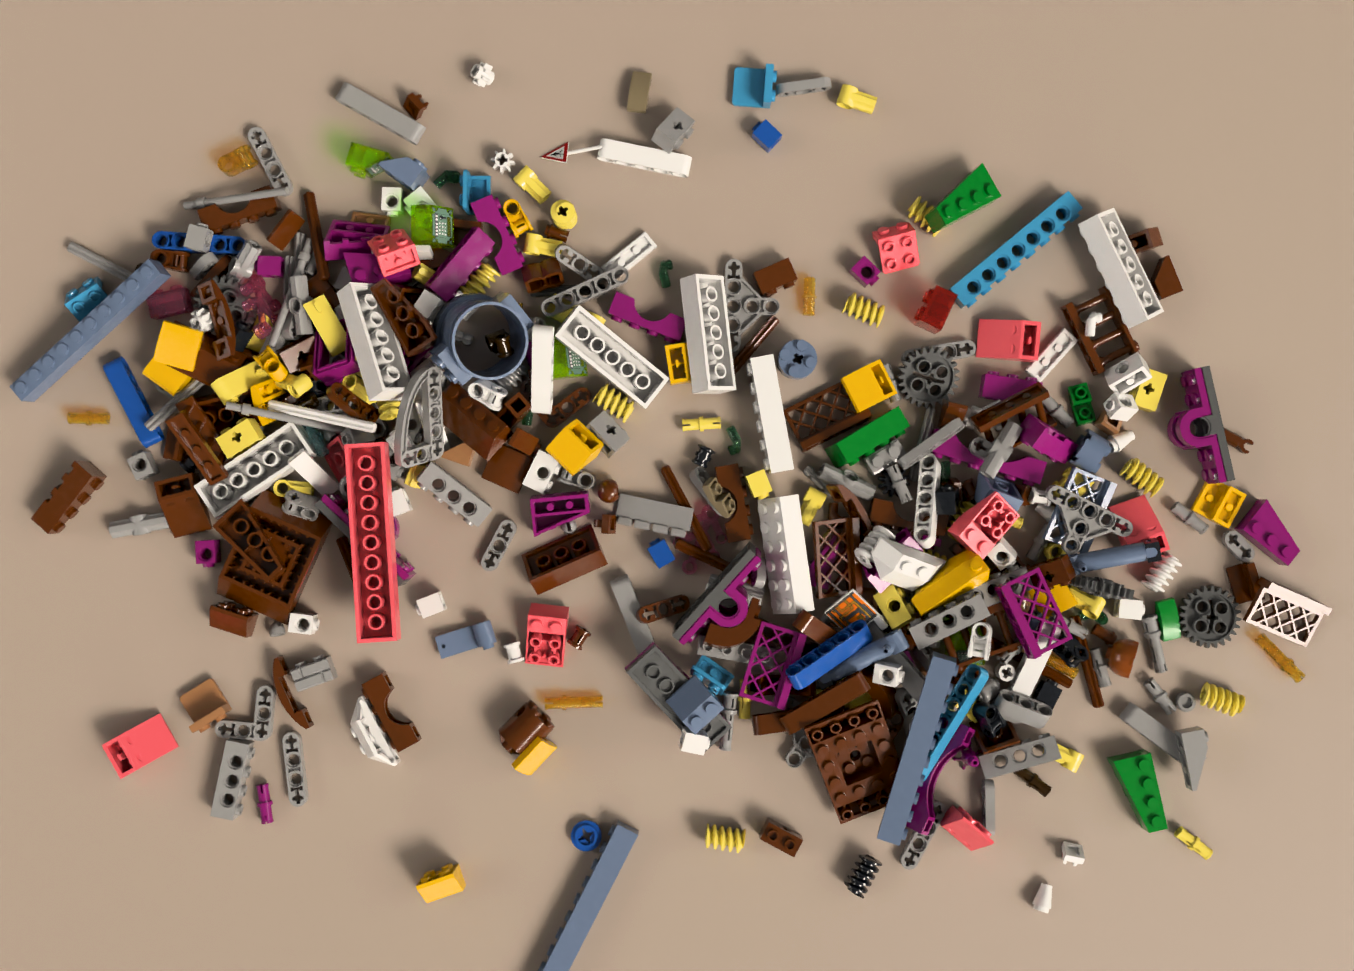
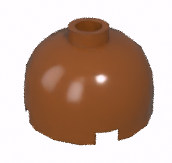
M1119 639L1113 644L1112 648H1107L1105 658H1108V666L1114 674L1129 678L1139 642L1131 639Z

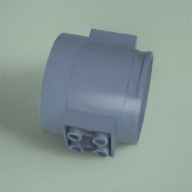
M499 292L494 297L477 293L456 296L445 303L434 319L432 328L438 339L429 351L432 354L431 360L437 367L440 366L445 370L443 374L450 382L452 381L454 384L458 383L462 386L471 378L483 380L504 378L513 373L523 362L528 349L527 331L534 323L509 293ZM483 305H493L500 310L507 320L510 330V346L514 349V354L501 358L497 364L488 369L480 371L468 370L460 361L455 349L457 327L463 317L471 310Z

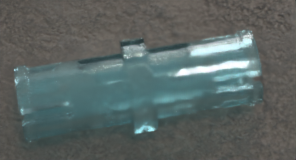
M303 426L308 435V441L313 445L317 456L324 457L328 455L329 450L323 441V434L317 428Z

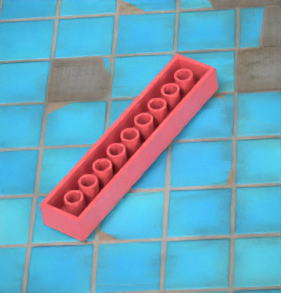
M389 443L344 444L357 643L397 641L401 639Z

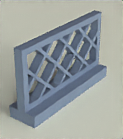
M1073 466L1064 488L1071 492L1074 491L1075 494L1079 495L1077 489L1085 485L1088 494L1081 497L1085 499L1090 497L1091 502L1107 509L1117 484ZM1078 472L1082 474L1084 481L1076 485L1074 479ZM1095 480L1100 481L1098 488L1092 491L1089 483ZM1075 499V500H1073V501H1071V502H1069V503L1067 502L1068 506L1070 507V506L1076 504V503H1077V499ZM1056 504L1042 538L1061 545L1062 541L1060 539H1063L1066 532L1063 530L1062 524L1064 523L1063 520L1060 521V510ZM1091 505L1084 510L1086 516H1090L1094 512V508ZM1083 523L1075 527L1077 533H1082L1085 529ZM1058 527L1061 535L1055 538L1050 537L1052 530ZM1094 538L1084 541L1079 553L1088 552ZM1075 541L1073 545L1068 544V542L1066 544V547L1072 550L1076 546Z

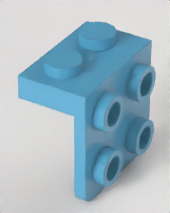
M766 64L765 69L735 68L732 104L739 107L770 109L771 102H775L776 90H772L773 82L776 83L777 71H774V64Z
M463 169V175H460V186L463 187V194L459 196V203L467 215H475L470 203L491 195V176H471L467 169Z
M98 276L94 279L89 278L82 283V287L77 290L73 288L66 294L64 305L79 322L108 296L102 289L103 282Z
M704 655L700 657L696 665H693L690 670V675L693 676L695 674L708 686V689L714 695L719 694L722 696L734 678L733 674Z

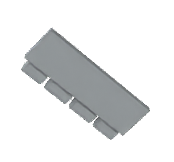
M620 493L616 516H619L618 524L631 527L634 519L635 528L650 530L652 523L653 532L668 535L671 527L672 536L685 538L686 531H690L694 508Z

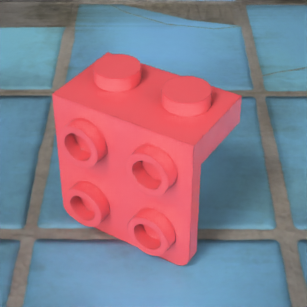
M899 222L896 226L881 227L877 231L872 232L873 239L878 245L881 267L884 274L919 265L916 232L909 222Z

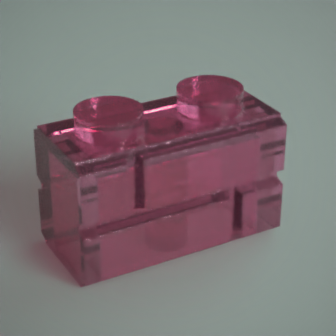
M182 285L171 286L168 291L158 289L146 299L150 317L155 320L194 311L190 291L182 287Z

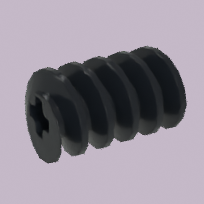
M868 854L865 856L859 855L862 862H855L859 868L851 869L855 875L847 876L851 880L850 883L844 882L849 891L861 898H864L862 893L868 892L865 886L870 887L872 885L869 879H875V875L872 872L878 873L879 869L877 866H882L879 860Z

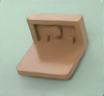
M212 678L207 679L180 697L181 703L194 724L189 726L192 733L198 730L200 733L211 727V722L215 720L217 723L227 717L226 713L232 710Z

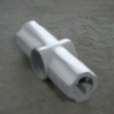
M246 240L238 255L234 256L229 263L228 273L226 274L227 280L231 276L234 277V282L241 279L240 285L242 286L244 280L249 279L252 275L254 263L262 251V246L254 240Z
M307 275L290 276L292 298L288 302V307L295 317L296 335L313 334L312 321L303 307V304L313 300L309 296Z
M1007 421L998 438L991 444L988 449V455L980 466L979 472L983 476L992 480L995 478L1002 464L1010 457L1014 449L1013 445L1023 430L1020 425Z
M823 463L817 474L818 479L829 484H841L848 488L855 496L866 501H871L876 491L875 485L859 479L858 475L849 469L842 471L827 463Z
M161 512L150 515L141 514L131 516L129 519L109 522L108 528L112 538H119L129 535L148 534L151 531L168 529L170 527L164 513Z

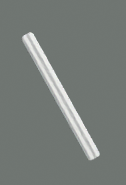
M269 400L267 406L272 411L365 432L375 433L377 424L374 422L280 401Z

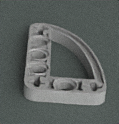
M425 365L416 371L408 382L400 402L395 427L394 460L398 466L404 468L439 459L444 453L441 371L436 366ZM421 387L424 442L407 447L410 414L416 394ZM434 389V395L430 398V391ZM435 408V414L431 417V409ZM435 426V427H436V432H435V434L432 436V435H431V430H432V428ZM421 449V450H422V455H421V457L418 459V458H417V453H418V451Z

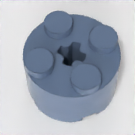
M792 340L786 343L780 350L777 365L785 377L800 380L807 377L815 369L817 354L814 347L805 340ZM795 355L796 357H801L800 364L793 362Z
M1086 429L1087 434L1085 436L1081 434L1075 442L1079 446L1074 451L1072 458L1068 459V462L1088 473H1096L1101 467V460L1109 455L1112 447L1109 446L1107 439L1090 429Z

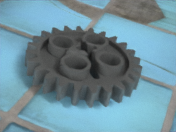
M215 275L213 280L222 291L233 320H242L250 328L251 324L256 320L254 317L258 314L255 311L258 305L254 304L257 298L250 296L253 290H246L248 284L241 286V279L234 282L233 276L227 280L225 275L221 279ZM197 289V295L193 299L198 302L193 307L199 309L203 307L204 310H209L208 305H202ZM228 292L233 293L235 298L229 296ZM235 310L240 311L242 315H238Z
M923 346L921 347V352L914 349L915 355L907 354L909 360H902L905 366L898 367L902 373L897 374V377L902 380L898 381L897 384L903 386L899 391L905 393L903 397L909 399L911 404L916 401L917 407H920L922 403L926 409L929 403L933 408H935L936 402L943 405L942 399L944 398L949 401L947 395L955 394L951 389L958 388L954 381L960 380L958 376H955V374L960 372V370L954 368L957 366V363L955 361L951 362L953 356H947L948 352L945 350L941 352L939 347L935 351L932 346L928 347V351ZM926 361V367L919 369V364ZM944 367V372L941 375H937L938 368ZM913 371L925 376L931 375L935 379L944 380V382L940 383L930 378L926 380L923 376L913 374ZM919 379V386L912 387L913 381ZM933 385H937V390L934 393H930V388Z
M1083 575L1082 578L1074 577L1071 580L1072 583L1069 584L1079 587L1080 591L1089 592L1090 595L1107 599L1115 598L1121 600L1122 597L1133 599L1135 591L1124 588V585L1114 583L1113 580L1095 576L1094 578Z
M1209 585L1208 589L1206 586H1201L1200 590L1194 588V594L1187 593L1189 599H1181L1185 603L1184 606L1178 605L1182 609V612L1178 613L1182 617L1179 623L1183 624L1180 629L1181 631H1187L1184 637H1191L1189 642H1196V645L1200 647L1204 644L1205 648H1209L1210 645L1217 648L1218 643L1224 646V639L1231 641L1229 635H1237L1233 629L1240 628L1236 621H1241L1242 619L1237 617L1236 614L1241 613V610H1235L1239 603L1232 602L1235 597L1228 596L1229 592L1225 590L1222 592L1220 587L1214 589V586ZM1199 602L1203 603V609L1201 611H1198L1197 605ZM1221 603L1222 610L1218 613L1216 607ZM1201 621L1202 626L1197 630L1196 623ZM1219 622L1221 628L1216 632L1215 625Z

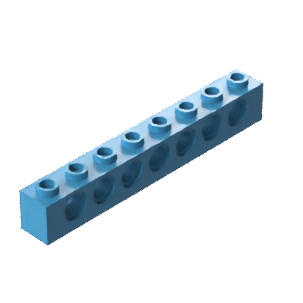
M1067 191L947 290V293L960 308L964 306L969 308L977 301L975 297L980 293L984 296L992 289L990 287L992 283L996 281L998 284L1007 277L1004 273L1009 269L1014 271L1021 265L1019 262L1024 257L1028 259L1036 253L1034 249L1038 245L1043 247L1051 240L1049 238L1051 234L1055 233L1057 235L1065 229L1064 224L1068 220L1072 223L1080 216L1078 212L1083 209L1082 206ZM1056 211L1062 212L1063 219L1057 218ZM1042 223L1048 225L1049 230L1047 232L1042 230ZM1027 235H1031L1034 238L1033 244L1027 241ZM1012 247H1016L1019 250V256L1013 255ZM998 259H1001V260L1004 261V263H1005V267H1004V268L998 267V265H997V260H998ZM983 271L990 274V280L983 279ZM969 283L975 286V293L968 291L967 285Z

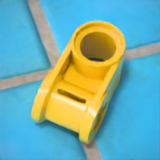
M515 199L507 200L503 205V210L516 238L528 230H534L518 201ZM510 205L518 207L517 211L513 214L507 211Z
M269 345L260 354L253 356L259 366L275 382H282L287 378L288 370Z

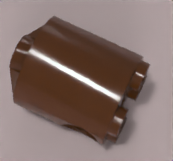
M529 700L499 728L501 744L510 754L520 755L537 736L544 739L555 726L551 722V718L545 712L540 713L538 706L532 700Z

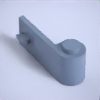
M490 620L435 637L441 659L478 647H483V650L494 647V643L497 642Z

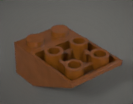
M188 473L154 482L158 502L174 538L213 529L208 508L194 488V485L201 481L199 473Z

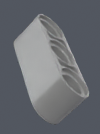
M1002 689L992 704L998 708L1001 715L1039 729L1046 725L1053 714L1049 705L1008 689Z

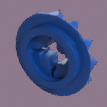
M589 820L579 821L572 829V843L581 851H591L601 842V829L595 822ZM583 828L587 833L593 832L590 835V842L586 838H581Z

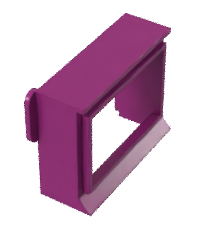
M344 318L339 320L346 332L345 359L329 364V351L317 329L315 332L312 374L324 382L326 386H331L336 382L340 383L344 376L360 372Z

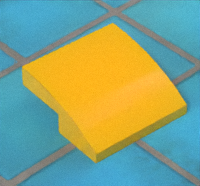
M164 320L153 361L193 372L198 351L201 348L204 331Z
M272 378L250 387L254 407L269 410L267 408L269 400L277 401L282 395L286 394L283 388L276 386ZM258 416L262 426L276 421L275 419Z
M1205 481L1190 510L1229 529L1247 495L1224 483L1208 484Z
M1060 584L1050 590L1060 612L1066 611L1078 604L1068 585L1060 587ZM1031 589L1028 592L1033 600L1035 590ZM1039 591L1036 602L1045 605L1047 596ZM1035 605L1037 610L1043 613L1044 607ZM1048 609L1045 618L1053 617L1051 613L1054 611Z
M537 736L511 765L515 770L525 775H532L555 751L557 746L546 738L542 739Z

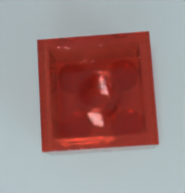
M938 285L932 289L929 288L922 298L923 306L920 309L918 308L913 319L916 320L914 325L933 334L941 331L958 294Z

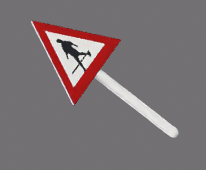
M569 142L543 155L541 158L567 163L568 155L601 149L602 145L568 151Z

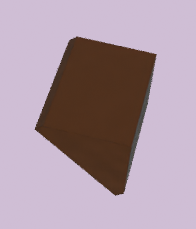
M1005 720L1006 726L1000 728L995 733L996 736L993 739L988 738L981 731L978 722H969L970 727L976 730L973 737L977 749L984 755L1020 743V739L1011 722Z

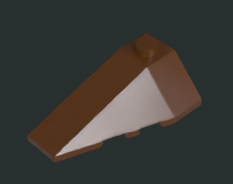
M383 278L370 288L408 357L421 354L435 345L438 337L429 321L386 278Z

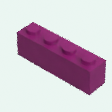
M472 227L424 286L444 302L453 299L460 285H465L469 280L468 276L470 273L480 267V261L484 256L487 257L493 251L495 242L479 227Z

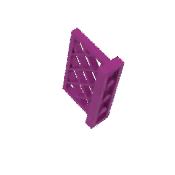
M1039 567L994 587L1028 659H1036L1042 656L1041 654L1073 639ZM1035 573L1039 580L1037 587L1028 584L1030 576ZM1015 583L1023 585L1020 595L1013 593L1011 585ZM1026 587L1035 590L1033 600L1024 597ZM1039 591L1047 596L1045 605L1036 602ZM1022 600L1031 603L1028 613L1023 612L1020 607ZM1035 605L1044 607L1041 618L1032 615ZM1048 609L1054 611L1056 615L1054 623L1045 620ZM1031 618L1040 621L1037 631L1032 630L1029 626ZM1044 622L1053 625L1049 636L1041 633ZM1056 627L1061 628L1066 637L1060 640L1054 638ZM1039 636L1048 638L1046 647L1040 649L1037 643Z
M761 621L738 695L784 710L792 687L785 672L791 664L800 659L807 635ZM764 626L772 628L775 636L765 640L762 635ZM785 633L792 634L791 643L784 646L779 636ZM777 638L781 648L771 652L767 643ZM765 644L770 654L759 659L756 653L757 648ZM783 650L787 657L784 662L778 665L773 655ZM772 657L776 666L766 671L761 661ZM759 663L764 673L753 677L751 668ZM778 669L781 674L780 679L772 683L768 673ZM766 675L770 685L760 690L755 680ZM754 682L758 691L752 695L744 693L746 685ZM772 687L775 693L773 701L766 700L762 692Z

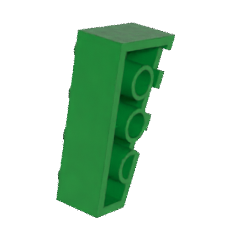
M981 163L972 170L925 216L933 233L973 214L1001 197L984 164Z
M898 406L824 450L834 467L840 468L846 464L852 466L860 461L858 457L863 454L867 457L874 453L876 446L880 445V447H883L891 442L889 440L891 437L895 436L898 438L905 434V429L910 424Z
M1142 749L1106 757L1141 827L1148 833L1168 829L1151 753Z

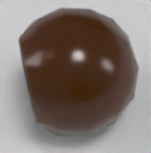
M606 479L598 485L597 495L601 501L613 503L618 500V485L613 479Z

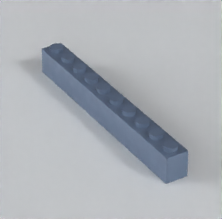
M146 260L9 387L21 401L35 402L171 277L169 272L159 261Z
M933 651L880 823L877 839L900 846L901 840L905 841L908 829L905 827L907 822L911 823L914 811H911L912 804H917L919 793L916 791L918 786L922 787L925 775H922L924 768L929 766L931 757H928L929 750H933L935 747L936 739L933 737L935 731L939 732L942 721L939 720L940 714H945L948 702H945L946 695H951L954 684L950 682L952 676L956 677L959 665H956L957 658Z
M619 820L616 825L612 824L608 835H610L609 840L602 843L599 850L601 855L599 859H594L590 867L593 871L590 877L586 875L581 885L584 888L581 894H576L573 900L575 906L572 911L568 910L564 918L566 924L563 928L560 927L555 936L557 941L555 945H550L546 953L549 957L546 962L542 961L538 971L570 970L638 837V830Z

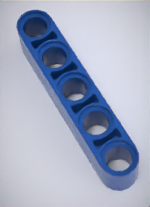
M158 231L152 236L153 245L161 250L205 254L189 250L184 246L180 247V241L186 238L187 233ZM213 235L209 252H213L215 255L237 256L240 252L237 251V245L241 242L244 245L246 240L238 236ZM166 237L165 245L161 246L162 238ZM224 241V247L219 250L218 244Z
M120 356L104 364V372L142 445L148 448L164 440L165 437L160 426L153 431H149L144 425L154 414L126 360Z
M865 620L854 621L791 664L785 673L793 688L800 690L807 687L868 645L873 640V635Z

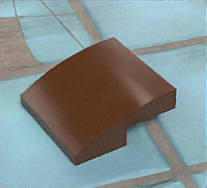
M502 445L487 462L481 478L519 494L523 486L522 483L534 459Z

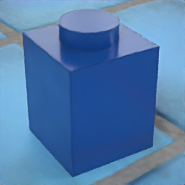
M766 119L762 123L759 121L752 128L751 138L767 153L782 138V134Z
M657 538L649 543L651 547L647 549L659 569L676 559L665 539L660 540Z

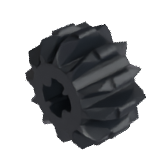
M901 469L900 472L903 479H909V475L903 476L906 470ZM885 470L880 471L884 477H877V480L883 481L882 484H878V488L885 487L882 490V494H886L889 491V497H893L895 492V495L899 497L895 488H892V483L889 482L891 479L889 474Z

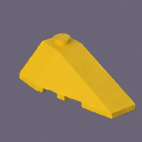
M965 550L950 558L940 571L913 596L911 602L919 614L923 616L989 581L990 569L979 554Z

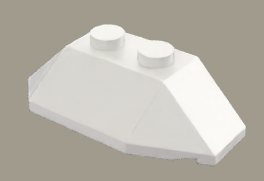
M881 536L871 550L880 580L911 591L930 581L946 563L941 558Z
M362 695L358 697L350 722L352 726L350 728L351 733L355 738H358L360 750L364 755L366 754L370 759L395 766L401 760L396 750L390 745L387 733L382 730L378 716L373 713L371 702Z

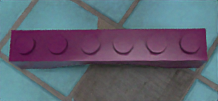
M933 429L932 435L940 429ZM956 435L931 452L936 458L942 459L944 456L950 458L949 462L959 465L961 462L968 464V468L979 470V467L984 462L970 453ZM1023 457L1016 461L1004 462L998 473L1005 475L1004 478L1007 480H1023L1022 484L1034 487V484H1041L1047 462L1032 457Z
M948 721L944 723L945 728L948 725ZM962 723L960 724L929 776L923 782L922 787L918 786L916 792L919 793V798L916 805L912 804L911 811H914L911 823L907 822V827L928 836L936 818L933 796L938 776L953 756L968 748L976 731L975 729Z

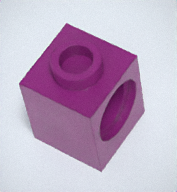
M258 256V260L255 261L257 275L264 278H283V257Z
M863 256L849 271L864 288L868 284L872 286L879 279L877 275L881 272L866 256ZM868 269L871 273L870 277H863L861 270Z
M220 539L195 541L196 564H203V567H215V563L221 562ZM206 549H210L212 553L209 559L205 556Z

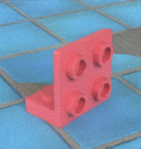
M394 229L386 235L375 236L372 240L367 241L369 248L377 258L383 277L420 264L415 244L404 229Z

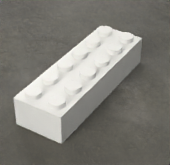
M1112 208L1079 223L1080 234L1085 238L1088 251L1093 255L1096 267L1102 274L1105 286L1110 290L1113 303L1118 307L1121 319L1127 328L1134 327L1164 312L1115 209Z
M693 274L681 278L680 286L692 393L722 394L736 390L724 277Z
M349 282L337 292V296L369 401H400L410 381V375L399 340L370 289L375 284Z
M580 305L574 307L554 333V337L641 408L646 409L670 379Z
M774 355L750 358L746 365L747 376H751L752 380L749 384L750 394L755 396V401L752 405L754 414H758L759 418L756 422L757 432L762 435V440L759 441L761 452L765 451L766 459H763L764 470H768L769 474L793 470L794 465Z
M287 423L224 465V468L229 473L227 478L211 486L206 479H203L194 485V488L214 518L220 519L241 498L248 502L274 485L276 481L295 471L287 460L302 448L312 458L316 457L318 453L298 424Z
M799 495L757 500L773 614H797L802 609L806 611L815 610Z

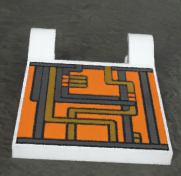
M853 588L824 611L842 630L856 620H865L867 625L874 620L881 630L888 627L885 616L879 614Z

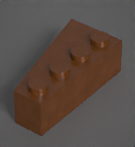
M74 461L71 465L73 470L69 473L66 472L61 478L64 482L53 488L50 492L51 499L44 500L31 519L47 534L60 533L66 527L65 523L78 514L79 507L86 504L91 499L90 495L103 486V481L107 476L90 461Z
M241 498L212 526L268 582L273 583L287 569L246 500Z

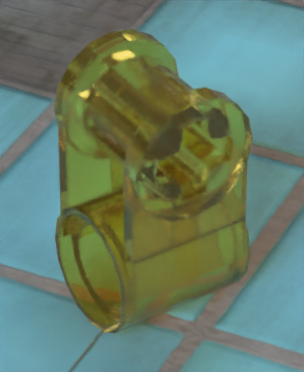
M243 145L220 157L218 167L225 175L233 177L243 171L254 168L258 165V161L254 159L250 151V145ZM232 162V167L225 170L226 164Z

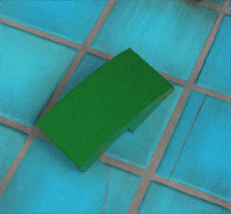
M1087 382L1068 387L1069 401L1076 427L1094 423L1096 417L1091 405L1092 397Z
M1174 598L1155 601V614L1158 616L1156 620L1159 621L1161 630L1160 639L1165 642L1181 638L1180 620Z

